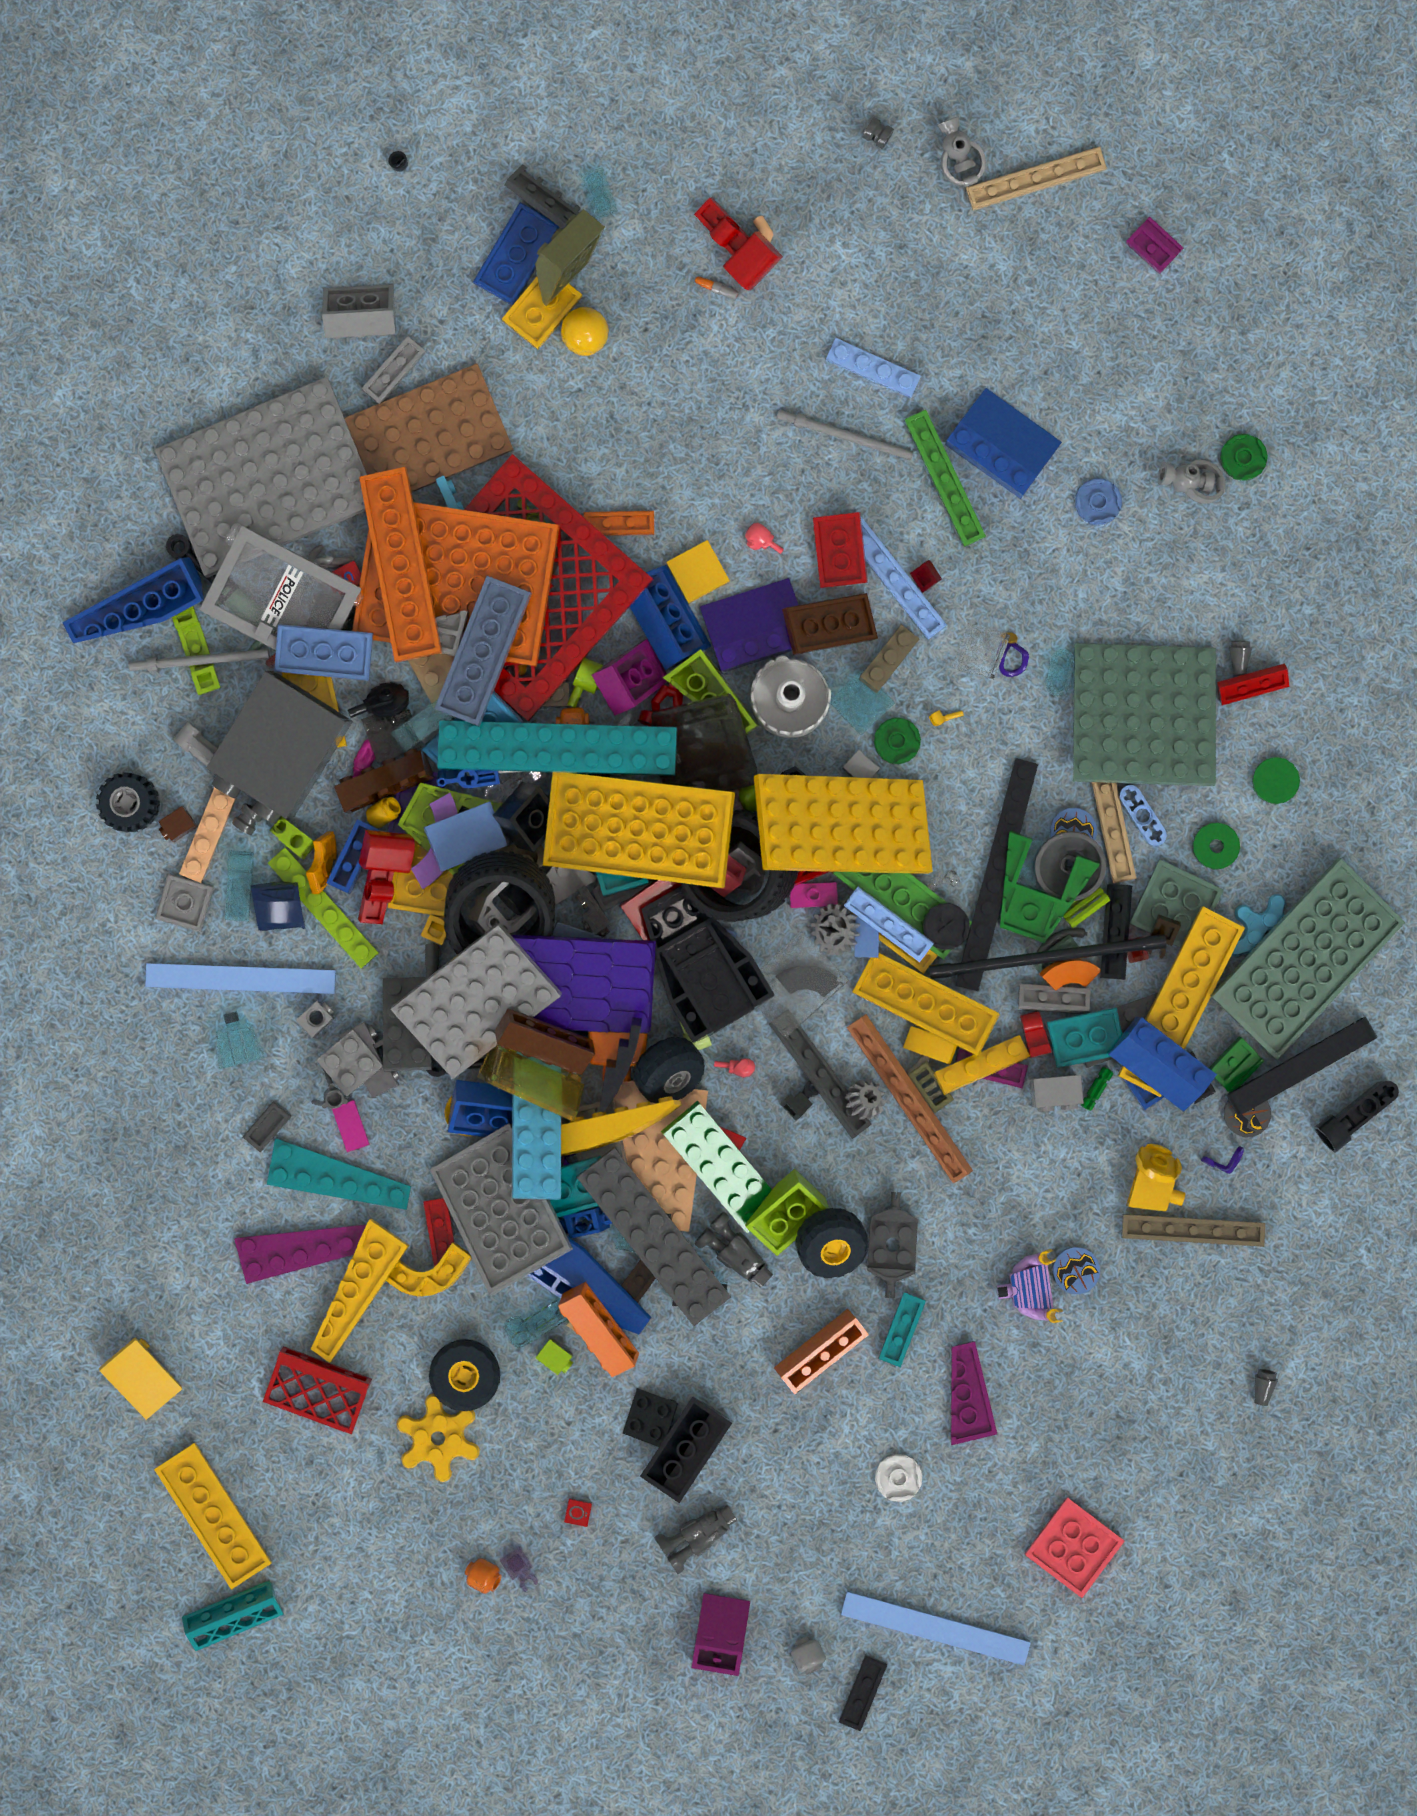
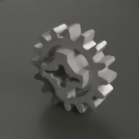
M828 904L827 908H820L821 914L814 915L817 922L811 923V926L815 927V931L811 933V936L817 937L814 944L821 945L819 950L826 951L828 955H843V952H850V945L857 944L854 937L860 936V933L856 932V928L860 927V924L854 922L857 915H850L851 911L844 908L842 904Z

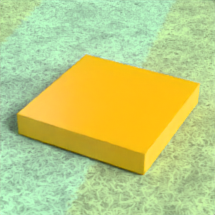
M708 540L666 562L688 604L730 582Z

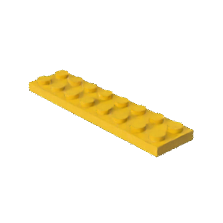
M1201 906L1145 1018L1146 1021L1184 1050L1211 997L1210 995L1213 993L1245 927L1204 906ZM1124 1066L1121 1067L1117 1076L1158 1097L1162 1096Z

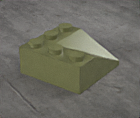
M584 209L578 215L573 214L567 220L566 227L563 230L559 228L551 237L552 241L549 244L545 242L537 251L539 256L535 266L542 302L546 306L589 263L605 229V226Z

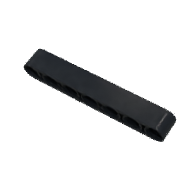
M1363 1017L1357 1020L1356 1023L1346 1026L1231 1091L1226 1096L1237 1116L1242 1115L1377 1038V1035L1367 1017Z

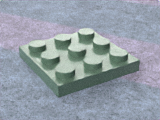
M1159 859L1132 915L1130 924L1147 933H1151L1158 914L1181 922V927L1173 945L1181 948L1201 906L1214 912L1224 889Z

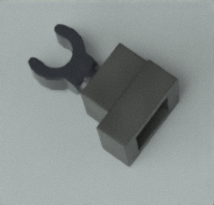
M810 1080L804 1085L802 1092L800 1091L795 1097L790 1094L780 1103L795 1121L813 1105L809 1098L819 1094L818 1091H810Z

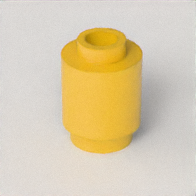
M393 797L383 798L366 810L368 823L375 828H382L398 817L401 812L400 804Z

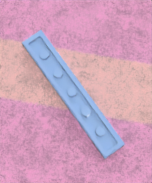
M861 517L867 564L927 640H929L946 627V623Z

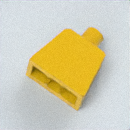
M1137 1166L1126 1206L1167 1211L1169 1203L1182 1206L1186 1193L1173 1189L1175 1181L1170 1183L1155 1181L1145 1175Z

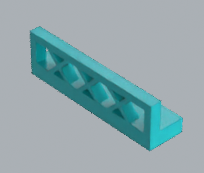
M269 1580L182 1617L186 1637L194 1650L198 1651L284 1615L275 1597L273 1585ZM273 1605L275 1608L274 1610H271L269 1612L262 1611L264 1608ZM252 1616L250 1620L240 1621L242 1617ZM223 1625L230 1626L228 1629L224 1631L218 1630V1628ZM202 1634L208 1635L207 1638L200 1641L195 1639V1637Z

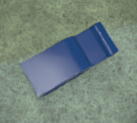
M441 769L438 771L437 784L443 787L446 784L458 782L464 788L500 784L501 773L490 770L455 769L446 771Z

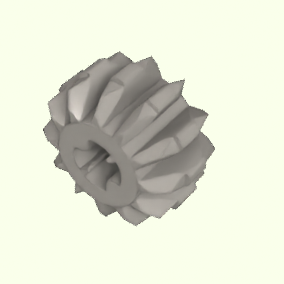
M872 1079L865 1082L864 1080H859L849 1087V1093L846 1094L845 1099L850 1101L846 1107L853 1109L851 1115L858 1114L859 1120H864L865 1118L871 1120L883 1111L882 1106L887 1101L881 1098L885 1092L878 1090L880 1084L873 1086Z

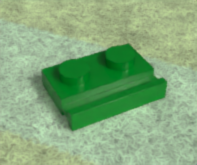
M1239 1036L1209 1069L1217 1074L1215 1079L1230 1093L1240 1087L1264 1060Z

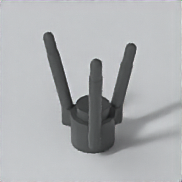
M323 1069L329 1088L324 1092V1101L312 1100L311 1103L322 1106L324 1109L327 1107L335 1109L339 1108L342 1104H347L350 1095L348 1097L346 1095L343 1096L341 1090L334 1087L331 1077Z

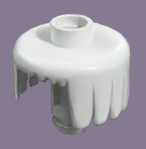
M784 655L776 657L775 661H768L758 671L753 680L750 694L751 708L759 724L768 732L784 738L801 737L815 730L824 720L831 701V689L828 688L825 678L818 669L805 661L794 658L789 659Z

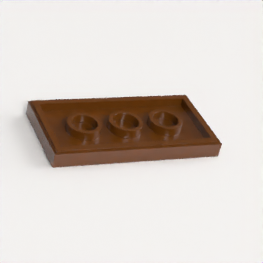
M867 593L782 609L793 655L878 639Z

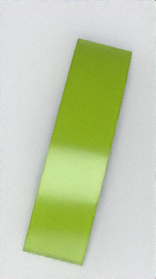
M194 606L172 617L186 656L211 654ZM214 663L189 666L198 696L221 688Z

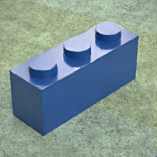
M358 819L326 882L348 894H351L363 869L359 864L365 830L380 831Z

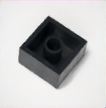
M521 782L492 816L517 848L534 852L546 839L550 800L538 785Z

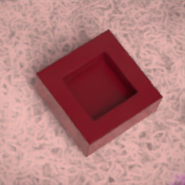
M930 560L924 562L910 573L922 593L942 580Z

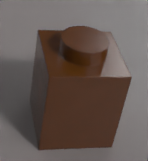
M184 806L179 807L158 821L162 826L159 828L160 833L166 841L170 839L172 842H176L198 827Z

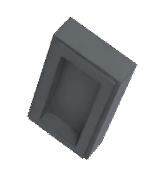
M273 1101L242 1138L261 1153L292 1116Z

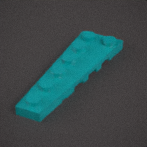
M275 1139L267 1185L407 1210L411 1191L410 1185L292 1143Z

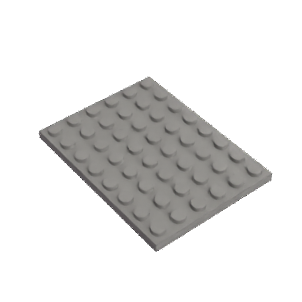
M328 377L154 449L206 578L218 573L241 526L284 546L366 511L359 477L367 475V472ZM247 542L235 566L267 552Z

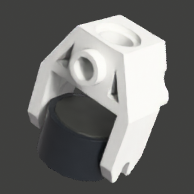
M492 882L480 895L476 896L475 905L470 911L468 920L481 935L485 934L499 922L509 933L516 932L529 920L537 909L533 906L535 903L534 899L519 886L507 882ZM498 895L505 905L516 914L511 920H506L494 906L492 901L495 896Z

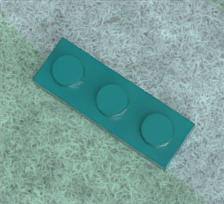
M903 1292L878 1359L901 1368L926 1300Z

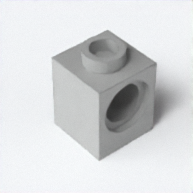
M858 750L842 769L850 777L878 778L877 772L880 768Z
M316 1001L296 1021L314 1038L335 1019L331 1015L334 1011L325 1001L322 1004ZM315 1011H320L323 1014V1021L318 1025L311 1021V1015Z

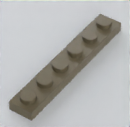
M1122 1214L1121 1238L1264 1247L1266 1223Z

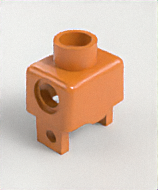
M612 1031L588 1032V1038L593 1040L595 1055L590 1063L592 1065H603L602 1081H604L607 1059L617 1060L620 1038L629 1039L630 1033ZM648 1033L639 1034L636 1051L623 1082H631V1066L635 1067L639 1057L646 1051Z

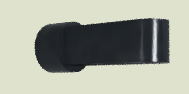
M1392 1081L1377 1082L1336 1116L1330 1114L1314 1127L1317 1135L1331 1151L1336 1153L1352 1140L1350 1135L1398 1097L1399 1089ZM1388 1087V1096H1380L1384 1092L1383 1088ZM1365 1100H1369L1372 1105L1368 1113L1363 1110V1102ZM1346 1115L1353 1122V1125L1347 1120Z

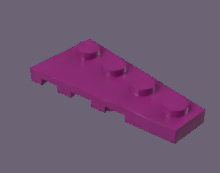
M975 1341L951 1346V1445L997 1435Z

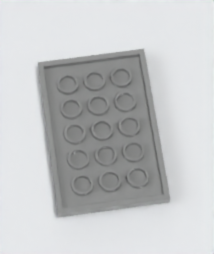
M499 922L396 1002L390 1010L451 1078L454 1079L498 1045L495 1029L508 1008L534 1017L558 999L562 992Z
M512 1124L505 1125L430 1169L489 1295L496 1294L573 1250L549 1199L512 1198Z

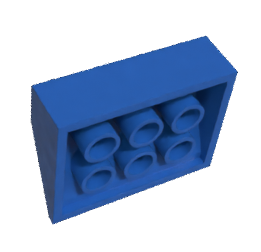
M985 388L948 437L945 445L1021 499L1062 442Z

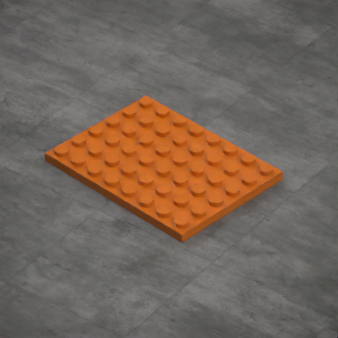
M413 502L435 617L458 614L460 611H468V624L486 576L531 592L532 595L506 662L537 666L560 525ZM368 529L359 585L362 589L357 598L352 631L373 633V640L391 643L370 531Z

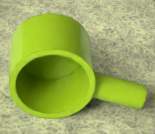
M586 657L583 659L574 679L573 686L575 687L567 705L575 708L583 690L592 694L600 690L592 674L604 665Z

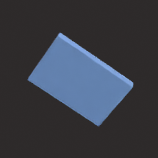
M490 801L423 827L441 872L465 863L468 860L470 861L476 855L479 856L485 852L487 854L490 851L507 846L500 825L492 816L495 812Z

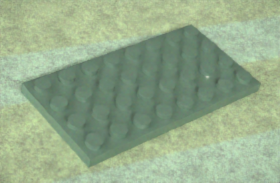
M1337 858L1210 996L1275 1060H1278L1405 922L1342 858Z

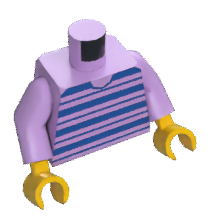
M1048 1249L1042 1253L1025 1256L1013 1266L1012 1272L1009 1273L1010 1284L997 1285L998 1299L1012 1298L1013 1307L1018 1308L1021 1314L1034 1320H1045L1052 1323L1062 1322L1063 1320H1057L1055 1317L1056 1312H1063V1310L1060 1308L1053 1309L1048 1265L1056 1261V1259L1049 1260L1047 1258V1253L1053 1250Z

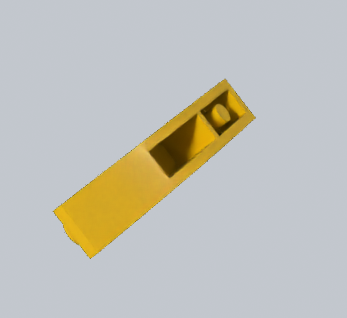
M672 1096L658 1099L659 1103L652 1105L650 1102H642L636 1104L637 1108L628 1110V1107H620L614 1109V1113L608 1115L604 1111L593 1113L590 1119L584 1120V1116L570 1119V1123L563 1125L561 1121V1156L598 1149L626 1139L659 1122L682 1106V1103L679 1100H673Z

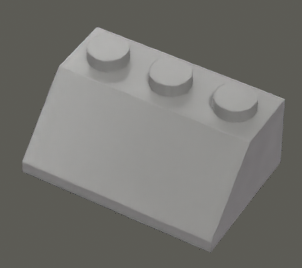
M394 284L323 288L322 318L325 338L340 339L342 337L396 334Z

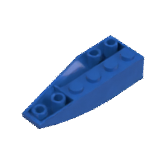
M568 1236L567 1238L573 1250L527 1275L560 1298L564 1292L586 1282L619 1327L638 1335L651 1319V1316L593 1256Z

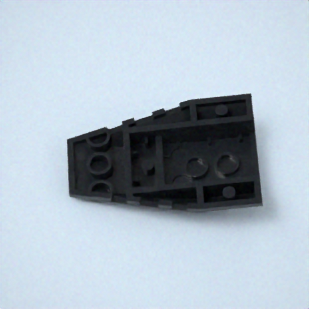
M682 886L641 910L650 941H656L655 958L669 1004L692 1043H695L715 1034L751 1013L774 997L775 994L752 955L717 920L706 916L705 913L699 912L692 905V902L688 901L681 889Z

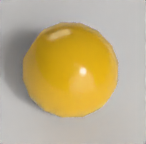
M578 307L572 310L562 322V341L571 352L577 355L590 356L604 347L608 339L609 328L606 319L599 311L591 307Z

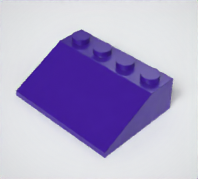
M789 578L700 606L721 673L792 651L782 609L799 604Z

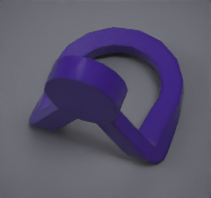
M1239 1146L1227 1166L1219 1164L1206 1156H1203L1201 1161L1210 1167H1216L1227 1174H1231L1242 1158L1244 1148Z

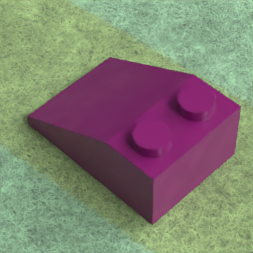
M648 639L638 643L592 674L597 687L603 694L614 716L636 707L667 682L663 678L667 673Z

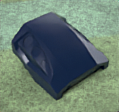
M270 882L251 885L258 930L268 931L298 927L306 929L298 882Z

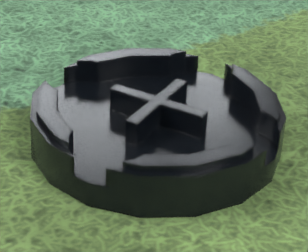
M951 903L937 904L930 908L924 916L922 923L923 934L934 942L932 946L942 950L955 949L968 937L970 931L969 918L957 905Z

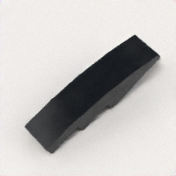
M632 1017L629 1039L620 1038L617 1060L607 1059L599 1112H604L618 1093L629 1071L638 1043L642 1018Z

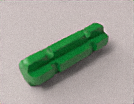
M1106 1067L1101 1068L1098 1073L1099 1077L1095 1078L1087 1092V1097L1083 1099L1084 1104H1081V1106L1088 1111L1094 1108L1095 1101L1100 1098L1107 1086V1080L1110 1081L1113 1076V1072Z

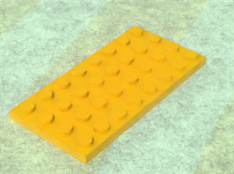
M553 772L543 865L725 888L735 792L577 773Z
M757 774L754 776L763 870L929 874L933 872L923 780Z

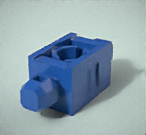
M599 1206L563 1216L564 1219L560 1220L565 1233L569 1234V1238L599 1233L610 1228V1224H612ZM586 1218L588 1221L592 1220V1223L588 1226L586 1223L582 1224V1220Z

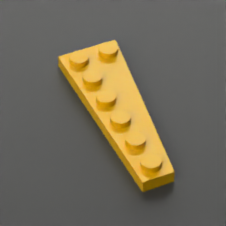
M372 1218L367 1222L357 1249L349 1262L348 1269L343 1280L340 1282L334 1300L331 1302L327 1315L311 1347L312 1351L329 1363L333 1361L410 1246Z

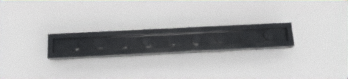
M1018 758L1014 760L961 962L982 960L988 957L1003 900L1010 830L1019 834L1021 832L1038 768L1036 763ZM984 971L959 974L955 986L978 992Z

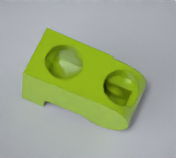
M282 816L269 830L303 860L314 849L313 840Z

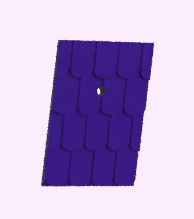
M511 935L562 992L558 999L533 1018L565 1030L630 1033L632 1017L642 1018L640 1033L651 1031L656 941Z

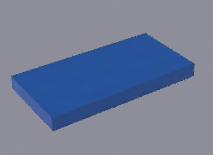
M520 202L478 272L473 284L513 306L536 270L535 263L539 256L537 251L545 242L549 244L552 241L551 237L560 227L546 216Z

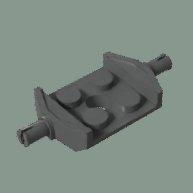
M891 1192V1206H889V1209L872 1215L870 1219L867 1271L885 1280V1298H889L890 1291V1298H895V1283L914 1275L916 1271L915 1262L919 1219L901 1210V1192H897L896 1199V1192ZM889 1238H896L899 1241V1248L896 1251L887 1250L886 1241Z

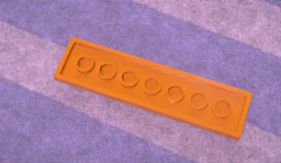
M401 467L360 476L359 479L394 661L397 663L442 653L407 468Z

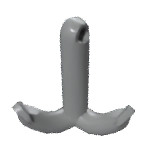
M323 545L315 547L308 556V560L324 568L341 567L355 561V558L352 556L337 558L326 556L316 559L324 548ZM312 576V578L318 583L326 584L323 581Z

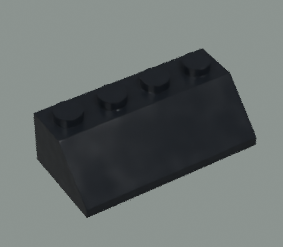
M692 1397L640 1477L680 1503L733 1421L711 1406Z

